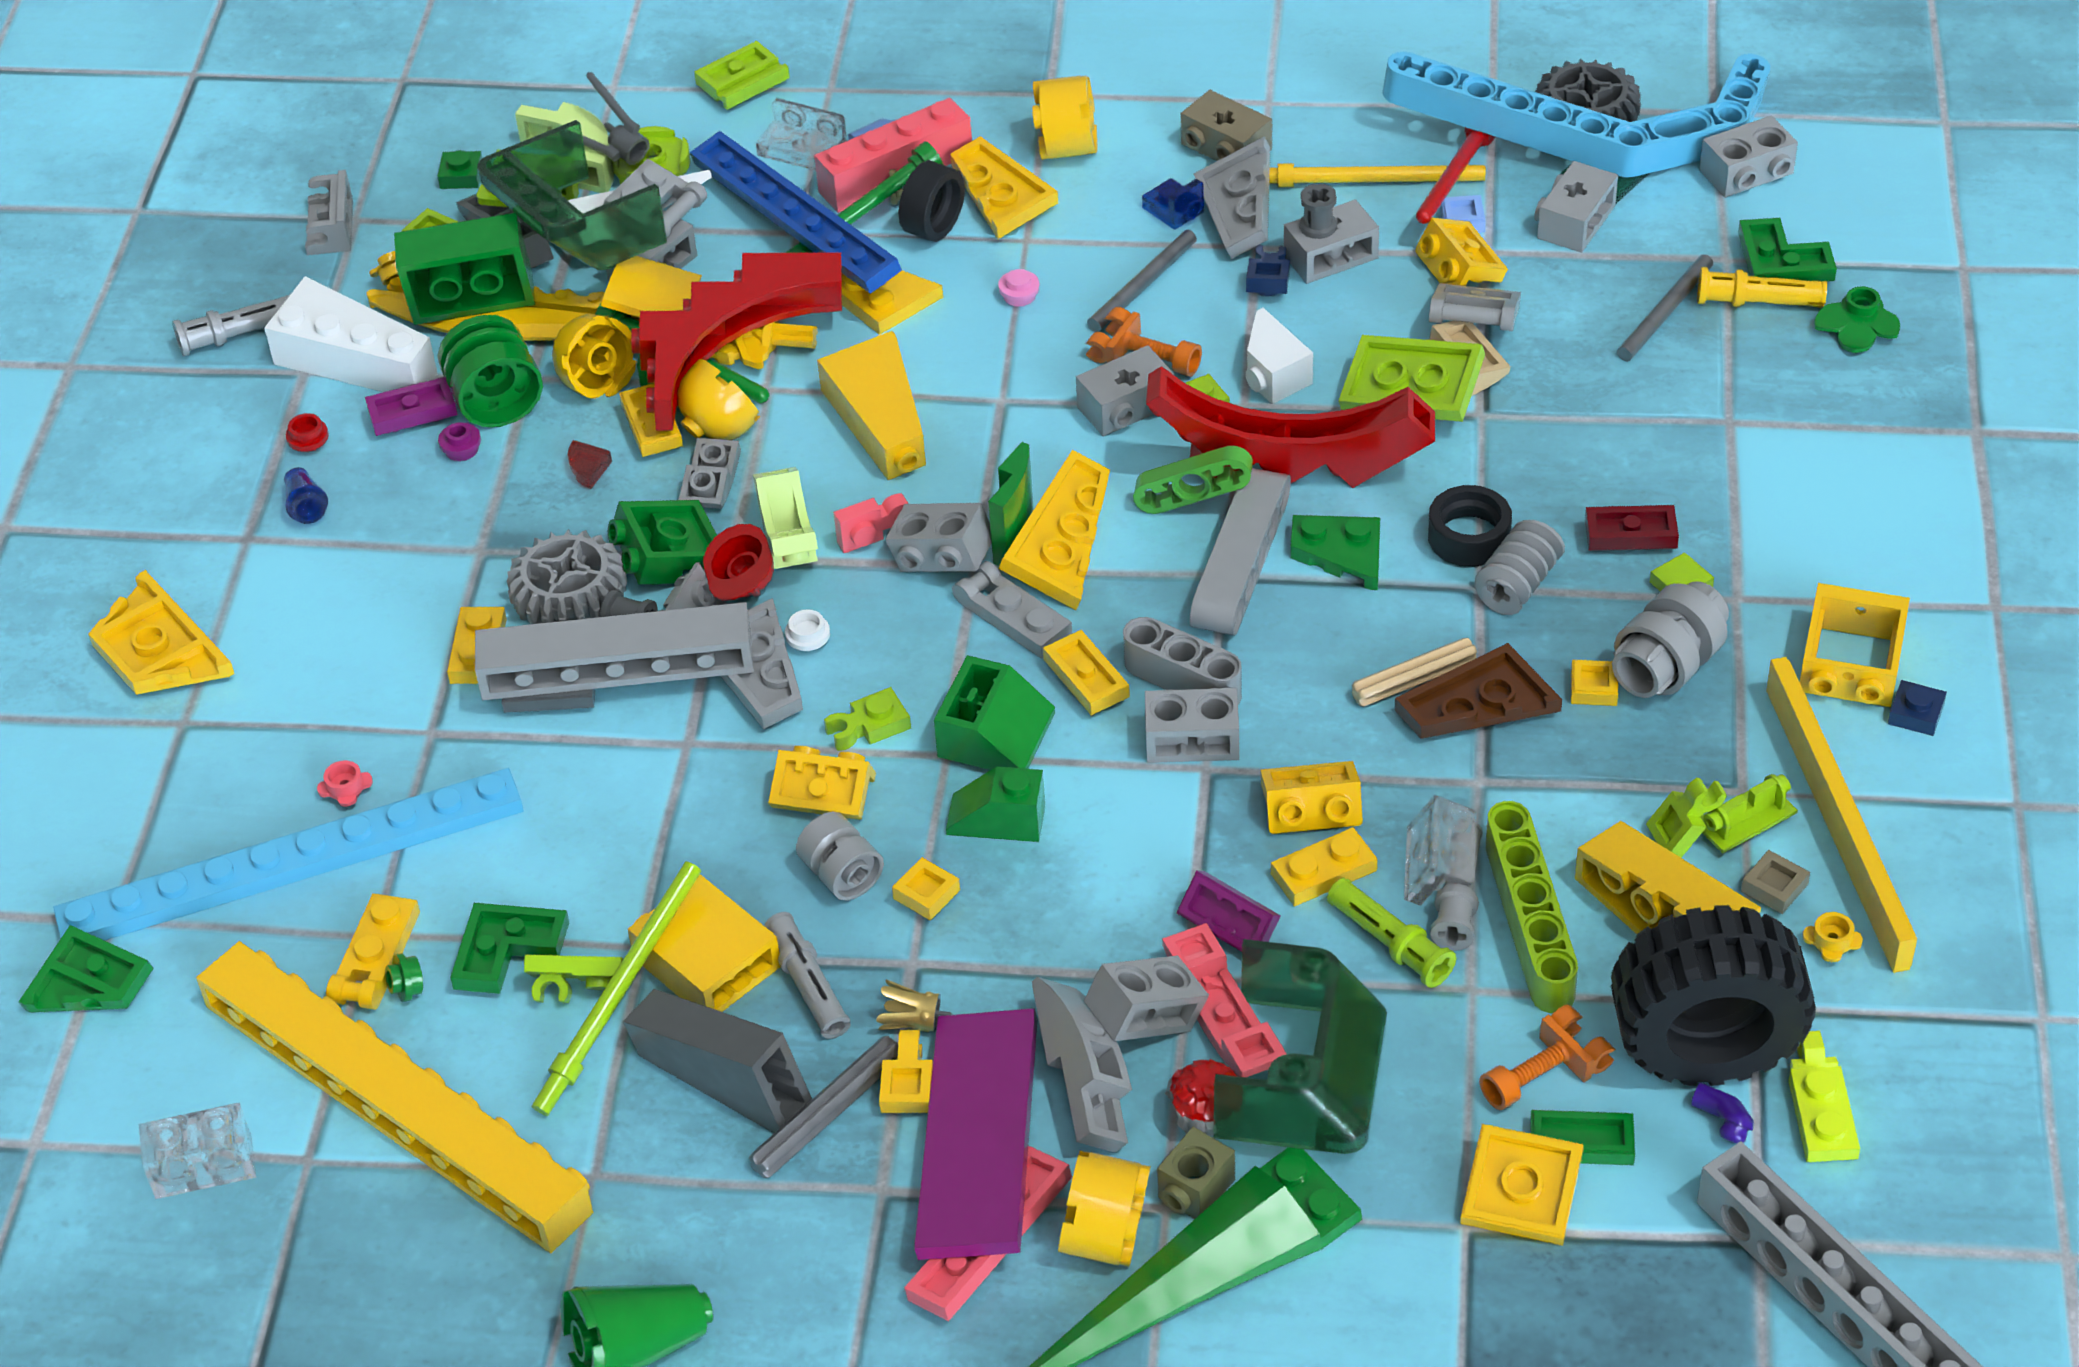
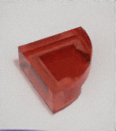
M573 440L568 450L570 469L581 485L592 489L611 464V452Z

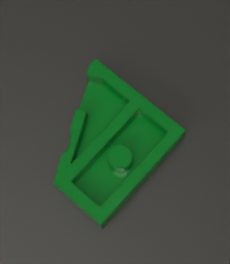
M1293 515L1291 559L1309 566H1318L1324 572L1339 578L1344 572L1364 579L1365 588L1378 590L1381 517Z
M70 925L19 1000V1003L26 1011L31 1013L127 1009L154 968L148 960Z

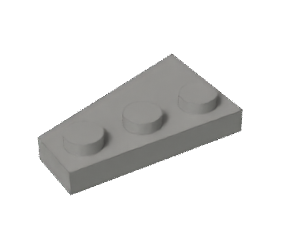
M1265 137L1194 173L1231 259L1268 240L1270 146Z
M773 598L748 610L754 672L721 676L763 729L803 710L800 691L791 660L787 653Z

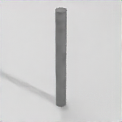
M1188 229L1182 232L1087 320L1089 328L1094 332H1099L1110 322V320L1104 318L1114 307L1125 308L1197 241L1196 235Z
M1706 254L1700 255L1618 348L1617 354L1622 360L1630 361L1697 285L1700 268L1708 267L1709 270L1711 269L1713 260L1710 256Z

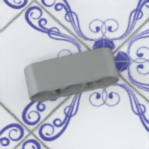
M1138 617L1130 620L1123 629L1124 662L1128 672L1166 690L1237 688L1239 705L1242 699V668L1238 656L1153 618Z

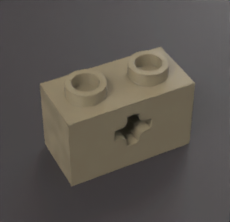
M1209 89L1181 112V144L1215 161H1219L1262 137H1265L1270 146V151L1272 150V118Z

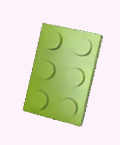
M1362 335L1338 400L1341 410L1381 400L1409 387L1435 411L1436 420L1463 422L1485 357L1483 346L1476 343Z

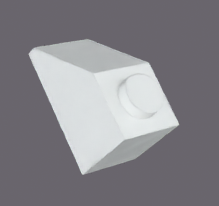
M1264 308L1256 311L1247 349L1246 380L1253 391L1259 392L1271 404L1313 384V352Z

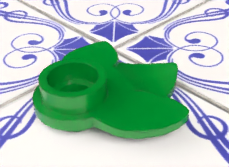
M1858 286L1850 289L1841 302L1823 306L1816 315L1814 327L1816 330L1838 333V342L1843 349L1851 353H1861L1869 350L1874 345L1877 336L1888 339L1897 338L1900 332V321L1895 314L1884 309L1881 297L1876 290L1866 286Z

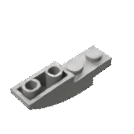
M1036 977L1032 981L1047 1065L1063 1070L1076 1141L1116 1153L1128 1144L1119 1099L1132 1090L1127 1067L1117 1041H1113L1084 1002L1086 996L1076 988Z

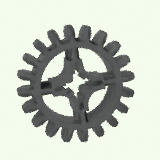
M1582 59L1576 64L1565 61L1562 68L1552 66L1550 73L1542 74V79L1537 84V89L1535 90L1536 93L1628 122L1637 121L1638 115H1640L1641 94L1639 86L1635 84L1634 76L1626 75L1625 68L1613 69L1612 62L1603 65L1599 64L1596 59L1592 63L1584 62Z

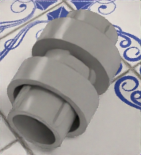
M1691 582L1687 585L1679 583L1670 584L1664 587L1646 605L1644 611L1636 615L1615 638V652L1613 653L1615 657L1612 661V669L1621 686L1631 694L1642 698H1649L1655 694L1671 695L1678 692L1695 675L1699 666L1705 664L1724 645L1727 639L1728 625L1726 622L1729 617V609L1723 596L1715 588L1703 582Z

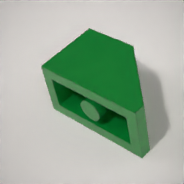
M996 766L953 793L946 835L1039 842L1045 812L1043 770Z

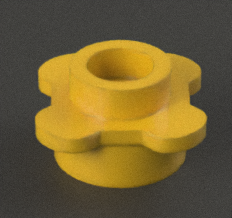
M395 251L377 259L379 265L369 271L371 277L379 276L383 285H388L392 278L399 277L396 269Z
M1827 912L1820 915L1816 919L1815 926H1808L1803 931V940L1807 944L1814 945L1821 952V957L1828 962L1840 961L1842 954L1850 949H1859L1863 942V937L1859 932L1855 931L1852 920L1838 912Z

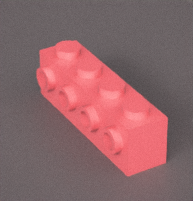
M949 97L815 154L818 192L839 213L889 177L890 169L898 171L908 164V158L912 156L911 151L924 141L931 144L937 151L944 166L950 165V154L972 141L970 117Z

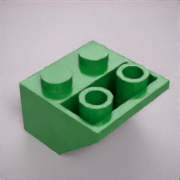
M967 655L934 718L937 757L988 770L996 766L1028 769L1055 715V706L1010 665Z

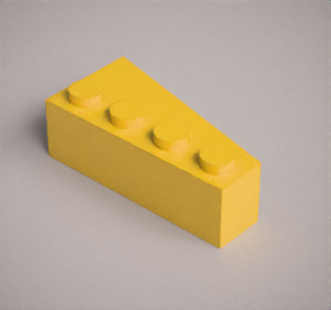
M1622 821L1617 822L1577 849L1575 880L1636 934L1647 926L1651 929L1658 926L1659 920L1669 915H1673L1674 918L1685 915L1686 910L1698 907L1705 911L1714 910V905H1729L1732 910L1739 911L1741 907L1755 909L1760 913V906Z

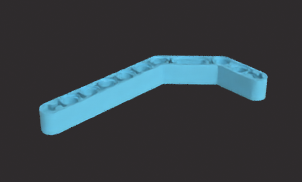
M1396 52L1388 58L1382 94L1388 102L1627 178L1698 162L1701 160L1704 138L1752 122L1763 98L1770 72V64L1764 57L1756 54L1741 55L1736 59L1716 102L1633 122L1624 121L1409 52Z

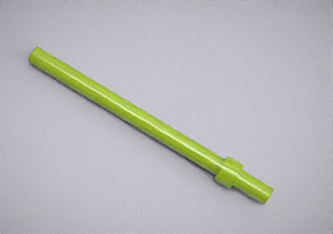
M688 861L684 862L565 1053L559 1052L548 1069L551 1075L531 1105L540 1114L549 1116L567 1085L573 1086L583 1071L582 1061L700 875L701 869L695 864Z

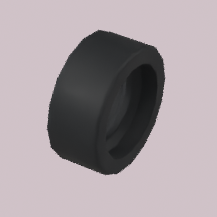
M930 160L920 163L912 171L903 188L898 210L899 223L905 232L937 242L952 230L959 218L964 202L965 183L961 172Z
M1461 485L1449 488L1436 496L1429 507L1428 542L1432 550L1443 560L1459 566L1477 567L1485 565L1511 531L1512 509L1507 500L1496 491L1482 486ZM1460 517H1477L1488 521L1494 528L1485 533L1468 535L1455 532L1445 524L1452 519Z

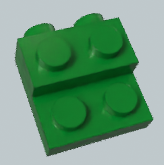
M699 500L619 501L614 519L609 521L607 530L609 542L613 543V545H619L622 550L623 571L626 574H634L639 585L674 584L676 579L682 576L683 570H691L695 563H699L704 569L703 557L706 549L715 536H717Z

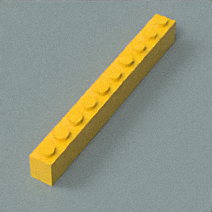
M238 941L196 977L208 1009L550 1254L593 1214L588 1192L590 1186L579 1171L572 1167L565 1169L553 1161L549 1152L539 1143L532 1142L529 1144L520 1138L506 1120L501 1117H496L495 1119L481 1110L478 1103L465 1092L458 1094L446 1086L441 1076L433 1069L426 1068L423 1070L411 1061L408 1054L400 1046L394 1043L389 1046L377 1037L367 1023L362 1020L355 1022L346 1016L338 1004L330 997L324 996L320 998L310 991L305 981L297 974L290 973L287 975L277 968L272 958L264 951L258 950L255 952Z

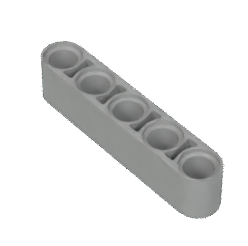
M1252 468L1249 483L1245 487L1236 490L1193 598L1190 612L1191 627L1234 636L1237 634L1284 514L1290 493V475Z

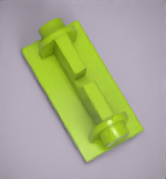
M1770 774L1765 777L1764 782L1702 815L1701 819L1706 825L1702 834L1723 854L1797 814L1798 810L1786 799V793L1791 790L1789 780L1783 774L1778 776Z

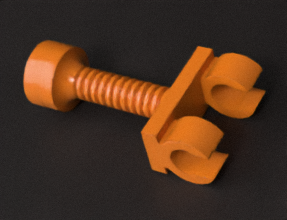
M1114 307L1104 318L1111 321L1105 330L1113 336L1112 339L1105 333L1095 332L1085 343L1092 346L1086 353V356L1096 363L1110 362L1124 356L1129 349L1135 351L1148 345L1161 360L1172 363V370L1175 373L1192 377L1196 373L1202 357V348L1199 344L1183 340L1175 347L1140 336V313H1130L1122 307Z
M1570 1004L1558 1008L1551 1016L1547 1015L1542 1018L1539 1038L1549 1048H1546L1510 1071L1504 1066H1496L1480 1076V1087L1487 1101L1495 1109L1504 1110L1520 1100V1087L1562 1062L1585 1082L1591 1078L1592 1074L1603 1072L1613 1063L1614 1059L1609 1054L1616 1049L1602 1036L1594 1038L1582 1048L1573 1037L1582 1028L1576 1021L1583 1018V1016Z

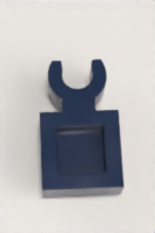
M1263 245L1256 247L1255 258H1249L1246 292L1257 293L1261 296L1287 294L1290 260H1286L1285 246H1279V251L1276 253L1264 252Z

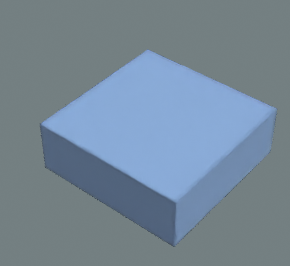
M1481 195L1445 198L1440 206L1442 219L1469 221L1478 233L1485 232L1486 220Z

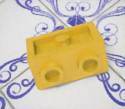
M1431 217L1415 248L1416 254L1438 282L1442 284L1466 286L1469 280L1476 283L1483 281L1502 282L1508 271L1505 264L1469 221Z
M794 746L793 751L778 750L768 801L772 808L815 814L834 811L841 813L845 818L862 820L869 782L875 781L876 776L875 770L869 761H865L866 758L863 755L852 752H839L838 757L820 755V750L807 746Z
M1353 761L1260 769L1261 787L1267 805V821L1270 833L1277 834L1351 827L1362 824L1361 782Z

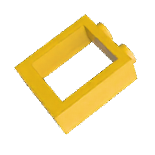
M1818 583L1800 676V684L1804 693L1891 707L1910 598ZM1857 607H1863L1865 610H1859ZM1822 629L1890 640L1886 669L1816 658Z

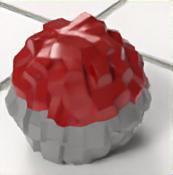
M1212 1059L1195 1060L1183 1069H1178L1169 1079L1165 1095H1168L1176 1109L1178 1116L1177 1125L1186 1134L1192 1127H1195L1210 1137L1222 1136L1231 1132L1238 1125L1247 1101L1245 1082L1230 1067Z

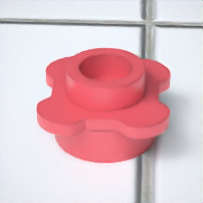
M347 760L338 761L331 764L325 770L324 781L318 784L317 791L319 796L323 798L331 797L337 800L340 806L348 807L357 802V798L363 789L371 787L373 779L370 773H361L356 763Z

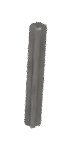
M883 1036L750 1154L749 1159L753 1170L763 1178H769L881 1078L882 1061L898 1059V1043L889 1036Z

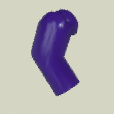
M1699 1083L1693 1095L1691 1106L1725 1120L1719 1130L1722 1138L1735 1144L1740 1141L1745 1143L1748 1131H1753L1754 1120L1742 1102L1733 1095L1704 1083Z

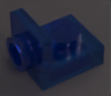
M1170 178L1142 195V208L1176 230L1204 212V183L1199 179H1194L1183 186L1173 178Z

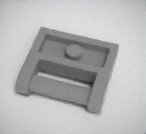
M647 159L604 200L602 212L651 242L660 244L670 236L671 228L691 208L699 207L707 199V192L700 183L696 181L688 183L650 159ZM671 196L677 199L660 217L651 218Z
M1439 283L1431 299L1429 322L1442 324L1443 320L1497 325L1500 326V330L1513 331L1515 319L1520 308L1521 292Z

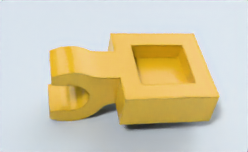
M900 1030L898 1059L882 1061L879 1096L881 1113H928L933 1062L932 1060H922L923 1047L922 1044H919L920 1030Z

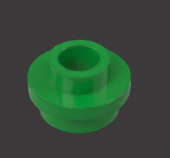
M403 953L394 954L392 965H387L385 969L389 992L391 994L397 993L401 1002L410 1001L412 995L422 994L423 977L420 963L416 956L406 957Z

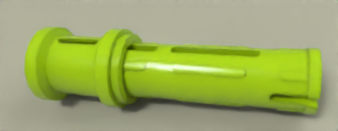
M1341 878L1330 888L1327 894L1328 903L1337 907L1359 924L1360 927L1389 948L1392 960L1399 965H1408L1421 975L1420 979L1424 985L1434 988L1448 978L1456 964L1457 957L1455 952L1447 947L1440 948L1427 938L1426 930L1419 925H1406L1381 904L1353 885L1349 879Z

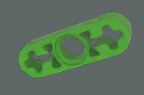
M1225 446L1145 471L1136 480L1133 495L1134 503L1140 510L1146 513L1158 514L1241 489L1250 481L1253 459L1250 453L1241 447ZM1187 474H1195L1200 476L1204 483L1198 486H1191L1186 484L1181 477Z

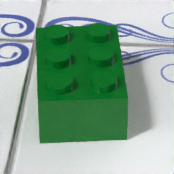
M517 213L394 233L396 269L414 325L535 305L532 268Z

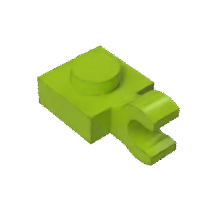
M1696 777L1687 785L1684 793L1671 791L1647 821L1646 825L1658 844L1682 858L1706 828L1701 816L1718 808L1725 801L1727 794L1719 781H1714L1707 789L1701 778Z

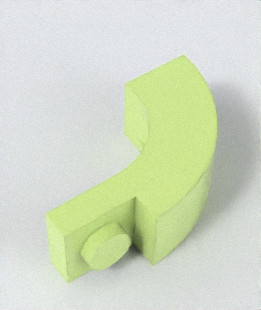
M563 102L557 111L527 105L519 107L515 117L521 145L572 155L579 189L599 193L610 191L614 180L612 160L605 154L558 133V128L564 127L609 146L607 130L595 115L579 106Z
M791 467L753 474L762 524L770 546L774 569L818 561L816 549H818L816 534L808 519L797 468Z

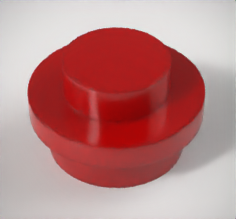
M311 413L300 414L292 418L288 423L286 431L288 445L294 450L304 452L318 449L325 444L329 437L327 425L317 415Z

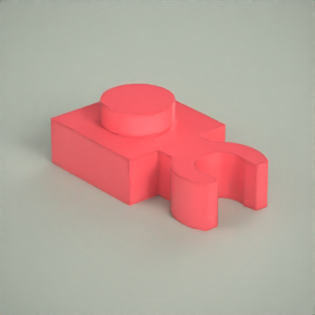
M893 494L880 505L877 504L874 498L834 511L836 538L842 552L847 553L883 540V530L891 529L904 504H909L903 494Z

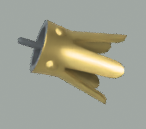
M887 979L886 983L889 986L881 987V993L893 1000H888L884 1004L885 1009L891 1013H881L877 1016L876 1021L884 1024L878 1030L911 1027L912 1030L935 1032L938 1016L952 1015L951 1012L940 1011V993H932L930 991L920 993Z

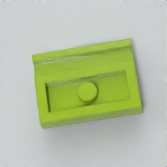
M757 40L694 71L695 83L717 102L722 101L726 110L790 78L788 65H781L778 57Z

